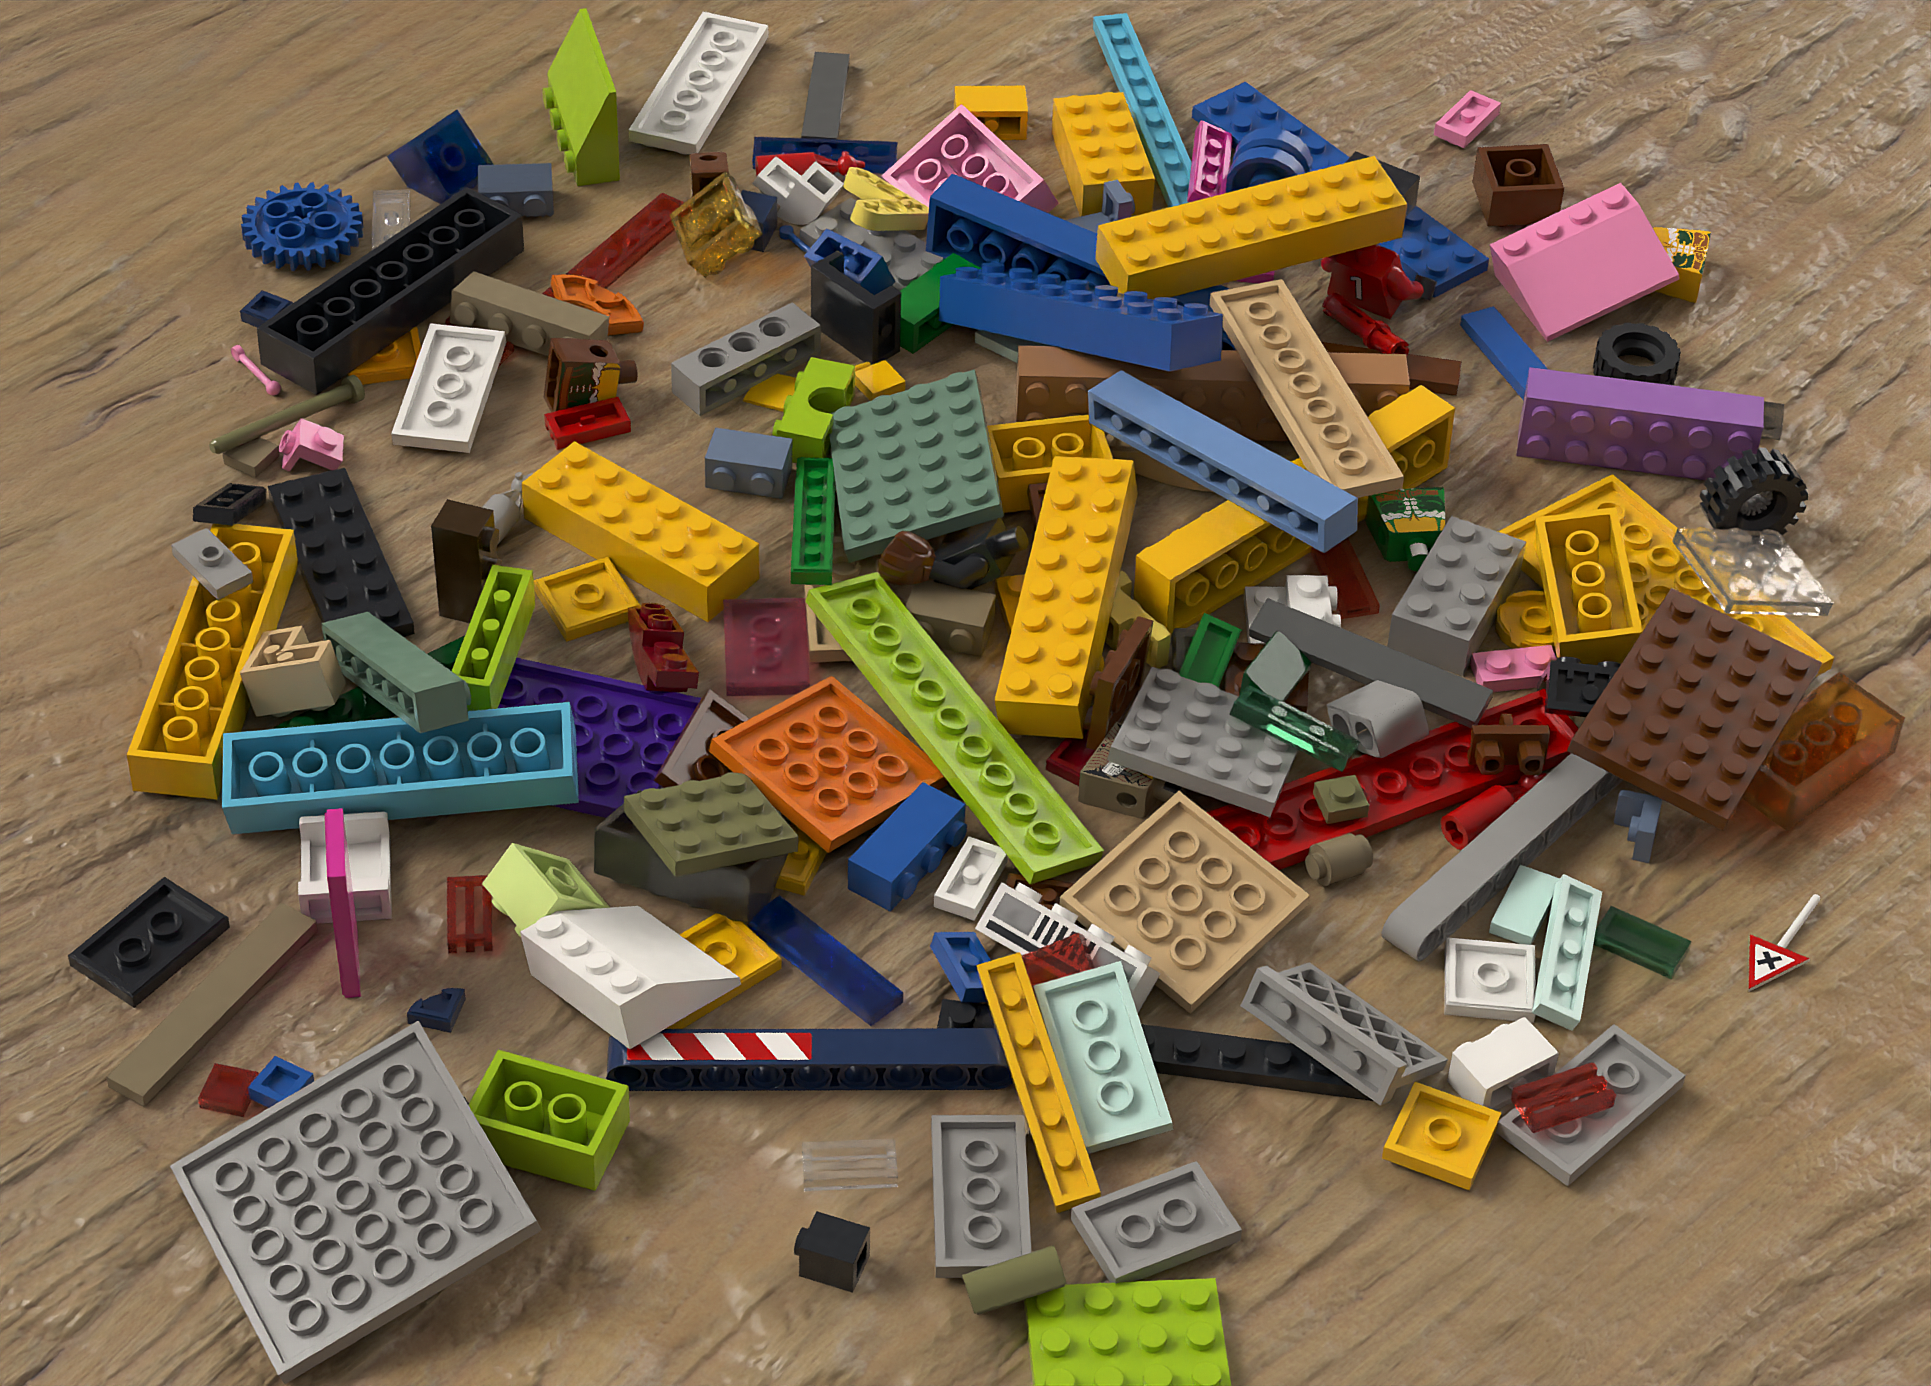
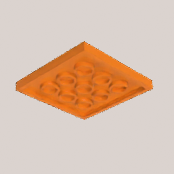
M833 676L718 735L711 740L709 752L732 772L743 773L748 776L773 807L827 853L887 820L922 782L938 790L945 787L948 782L923 750Z

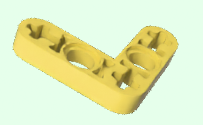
M849 167L843 187L861 198L856 201L850 217L853 223L872 231L924 230L926 228L929 207L875 174L861 168Z

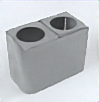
M1379 680L1327 704L1336 743L1380 759L1429 734L1423 705L1418 695L1413 691Z

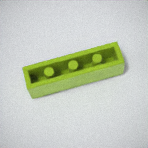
M492 564L452 669L454 674L465 680L468 684L471 694V703L467 705L468 711L498 709L535 609L533 570Z

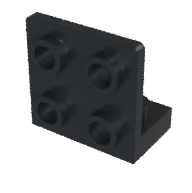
M1559 657L1556 661L1550 660L1537 683V691L1546 690L1545 713L1587 717L1621 664L1613 661H1603L1597 665L1582 664L1580 659L1574 657Z

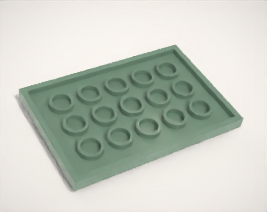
M975 369L964 373H953L947 378L928 384H917L902 392L892 395H881L872 401L856 406H845L836 412L829 413L833 414V430L829 436L844 551L849 563L883 553L889 543L895 538V535L900 531H909L927 540L1004 517L981 389Z

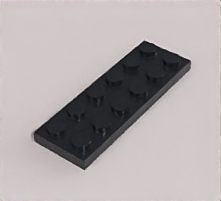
M340 468L268 486L269 499L282 529L294 530L298 568L321 623L369 612L403 637L415 634L414 622L346 469Z

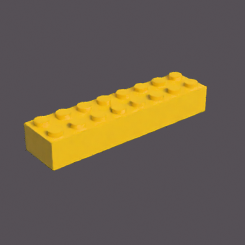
M1371 156L1098 225L1095 259L1111 286L1118 287V293L1124 294L1128 291H1140L1147 293V299L1154 300V298L1158 297L1170 298L1402 238L1407 202L1376 157Z
M1054 456L994 700L998 721L1009 734L1083 739L1084 720L1092 701V695L1089 694L1090 686L1095 672L1099 670L1138 495L1133 460Z
M212 524L210 531L252 571L253 583L217 600L193 576L127 752L133 791L218 800L222 788L223 734L241 732L251 704L240 672L263 632L277 629L298 568L294 530L241 524L233 526Z

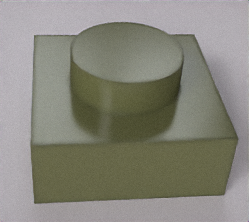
M1355 775L1314 783L1313 795L1327 824L1368 817L1369 803Z

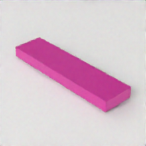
M1200 121L1195 130L1187 202L1227 193L1226 183L1230 167L1232 134L1205 121Z

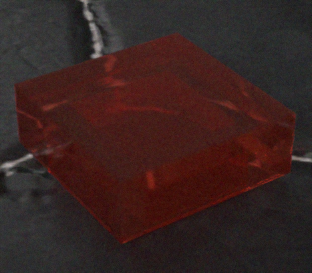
M215 1063L198 1097L199 1107L201 1109L244 1117L252 1101L249 1098L248 1086L259 1075V1072Z

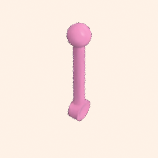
M240 345L231 348V354L235 361H241L266 386V391L269 395L275 396L280 393V384L277 381H271L245 355Z

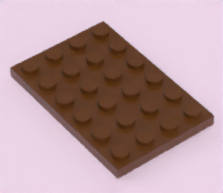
M1671 588L1579 727L1567 751L1724 830L1818 674L1822 662Z

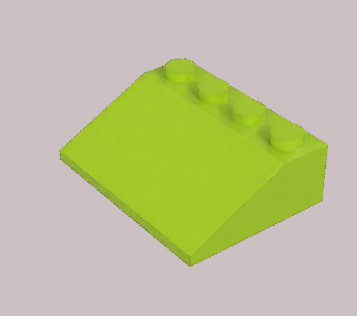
M587 8L579 9L547 72L548 87L543 88L542 92L545 108L550 109L552 129L557 130L560 152L564 151L567 173L573 172L577 186L619 181L620 168L616 89Z

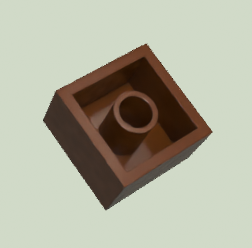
M1548 144L1477 148L1472 183L1487 226L1505 227L1508 225L1534 224L1561 211L1564 186Z

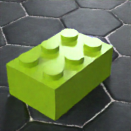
M499 1049L469 1103L470 1109L503 1165L596 1191L630 1122L628 1085Z

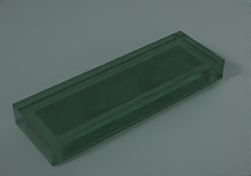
M1248 685L1237 698L1229 715L1341 772L1344 771L1355 756L1361 743L1359 740L1251 685Z

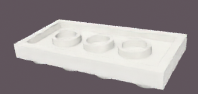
M430 323L391 433L393 445L470 453L506 345L505 331Z

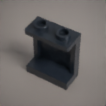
M839 251L811 265V318L821 325V332L864 363L870 362L871 365L887 360L900 352V291L889 286L873 295L844 275V255Z

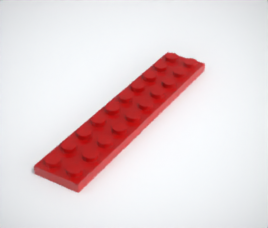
M1545 689L1485 710L1478 725H1499L1501 714H1511L1513 725L1549 726L1550 738L1545 765H1543L1542 771L1557 766L1571 754L1567 750L1579 728L1568 715L1545 713ZM1454 721L1430 730L1428 736L1381 759L1364 754L1285 783L1271 817L1233 804H1228L1206 813L1275 868L1281 870L1305 861L1309 848L1313 844L1348 833L1355 836L1360 834L1365 838L1473 798L1493 785L1504 786L1518 781L1524 773L1520 771L1519 765H1504L1503 771L1497 775H1482L1478 765L1468 764L1467 754L1471 744V728ZM1355 775L1369 803L1368 817L1327 824L1313 795L1314 783Z

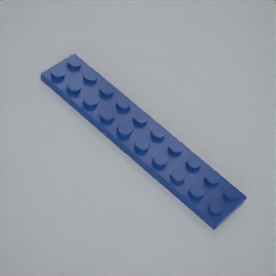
M1243 82L1194 105L1192 109V118L1198 123L1205 121L1231 133L1232 148L1236 150L1237 145L1245 135L1256 129L1272 127L1287 130L1298 136L1308 146L1313 159L1312 171L1344 164L1350 158L1247 82ZM1417 206L1405 217L1402 238L1377 244L1395 251L1399 255L1402 269L1409 280L1414 281L1416 275L1437 281L1432 296L1434 298L1488 270V257Z

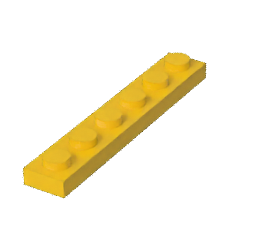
M1018 952L978 964V975L1056 1212L1060 1213L1070 1210L1075 1206L1101 1197V1191L1021 953Z

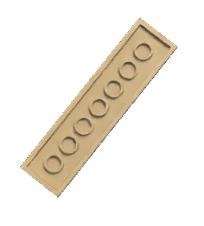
M1279 279L1212 292L1210 294V307L1213 312L1223 314V329L1306 469L1357 498L1402 489L1404 480L1402 472L1284 281Z

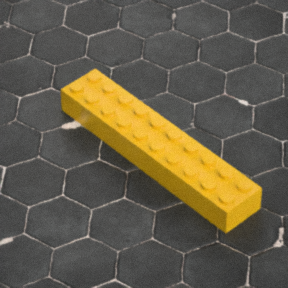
M1422 385L1407 394L1399 396L1392 403L1372 412L1368 416L1369 421L1404 476L1402 489L1415 488L1448 468L1455 407ZM1300 457L1290 461L1307 470ZM1368 496L1358 498L1357 523L1365 519ZM1227 500L1211 511L1203 513L1199 518L1184 527L1174 530L1169 536L1154 545L1144 548L1136 555L1134 600L1156 622L1163 624L1171 634V637L1199 621L1204 613L1210 614L1243 594L1245 587L1258 585L1316 548Z

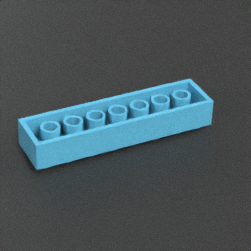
M570 702L468 711L469 721L424 733H419L401 718L224 733L222 809L231 833L242 834L299 828V819L301 817L325 815L328 809L343 808V814L386 812L388 820L579 803L576 728Z

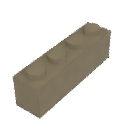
M474 271L452 290L451 324L460 327L505 331L507 343L549 356L551 338L607 341L610 316Z

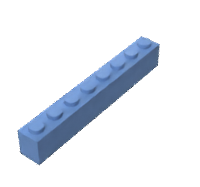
M1124 371L1117 372L1088 390L1090 424L1319 551L1327 552L1357 531V497Z

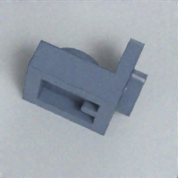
M1621 790L1614 823L1629 827L1627 841L1635 842L1632 860L1649 863L1662 799L1652 795Z

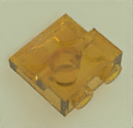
M726 171L670 214L687 263L705 278L709 275L721 273L725 269V262L737 253H745L751 250L754 246V240L762 235L753 209L744 203L735 178Z

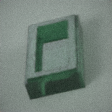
M1611 906L1596 928L1593 945L1672 979L1688 954L1692 941Z

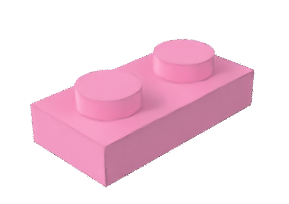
M1470 90L1435 123L1434 136L1444 139L1453 145L1465 148L1499 115L1501 103Z
M1545 645L1472 653L1470 666L1477 684L1492 689L1493 692L1537 688V683L1550 660L1556 661L1557 658L1552 646Z

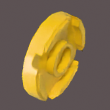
M1527 590L1513 593L1507 597L1506 602L1502 605L1500 604L1497 609L1495 619L1496 632L1502 642L1511 649L1551 645L1556 654L1544 591Z

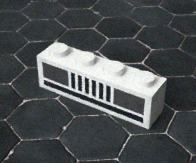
M1001 882L978 922L976 930L1014 952H1020L1021 956L1059 978L1121 961L1137 1013L1140 1011L1161 974L1148 966L1152 959L1150 956L1129 944L1124 952L1111 945L1115 938L1113 935L1094 924H1091L1088 931L1074 924L1078 915L1057 903L1054 904L1052 910H1049L1039 904L1042 897L1041 894L1020 882L1015 890Z

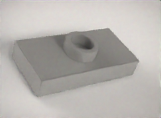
M208 528L171 545L173 556L217 600L253 583L252 571Z

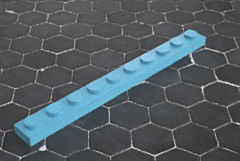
M1127 13L1093 17V30L1119 92L1124 93L1146 156L1168 208L1189 203L1187 198L1192 163Z

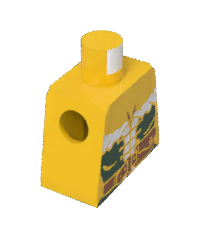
M1654 227L1653 230L1679 273V280L1656 290V292L1696 303L1711 232Z

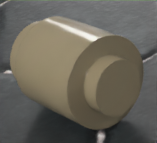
M1348 833L1311 845L1305 864L1307 872L1312 879L1317 880L1322 886H1328L1362 875L1366 868L1371 867L1373 853L1368 840L1363 835L1355 836Z

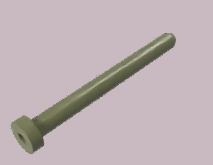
M355 375L343 378L341 386L213 439L209 444L212 453L221 454L297 422L300 418L304 419L348 400L350 403L355 404L365 398L364 387Z

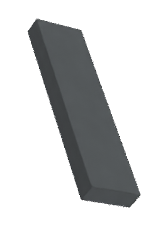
M815 52L801 134V146L837 148L850 54Z

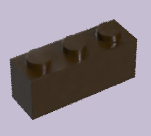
M447 499L431 525L439 616L470 623L492 564L502 566L501 559L497 558L496 549L499 541V529L495 528L494 510Z

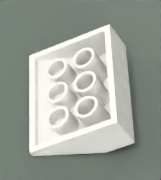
M639 906L556 911L551 915L540 918L535 924L520 931L531 975L629 1049L741 985L740 977Z

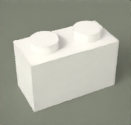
M1523 1017L1509 1025L1502 1024L1496 1027L1489 1035L1473 1043L1466 1042L1460 1045L1452 1053L1447 1082L1463 1099L1498 1110L1535 1091L1552 1077L1559 1053L1529 1020Z

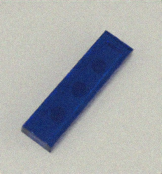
M754 137L752 163L753 169H756V156L814 152V154L838 161L842 156V152L848 151L849 155L856 160L865 162V168L862 169L871 173L884 174L897 162L898 142Z
M779 895L748 917V927L759 938L870 1026L903 1003V992L782 896Z

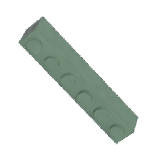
M365 612L321 623L324 641H331L342 674L419 733L469 721L467 705L471 703V694L466 681L371 613Z

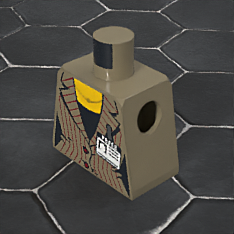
M1116 722L1080 772L1078 802L1136 818H1143L1147 816L1157 800L1167 802L1178 791L1185 795L1187 788L1107 761L1111 745L1122 726V723Z

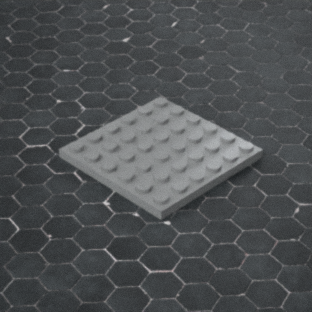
M419 1021L170 1165L271 1363L284 1384L542 1231Z

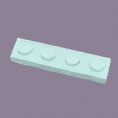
M1563 874L1555 884L1532 1013L1572 1031L1581 1019L1602 891Z

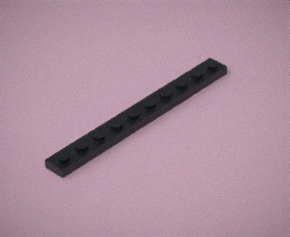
M942 999L937 1028H996L988 1004ZM1141 1024L1156 1073L1373 1101L1292 1043Z

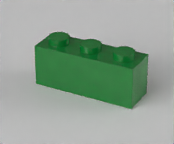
M953 253L940 263H936L929 271L900 290V347L914 354L954 325L939 321L940 276L955 274L958 267L982 268Z

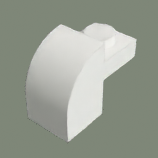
M775 156L757 175L753 185L764 194L777 197V204L781 206L777 212L779 218L792 224L805 225L814 221L836 198L844 183L816 161L801 176Z

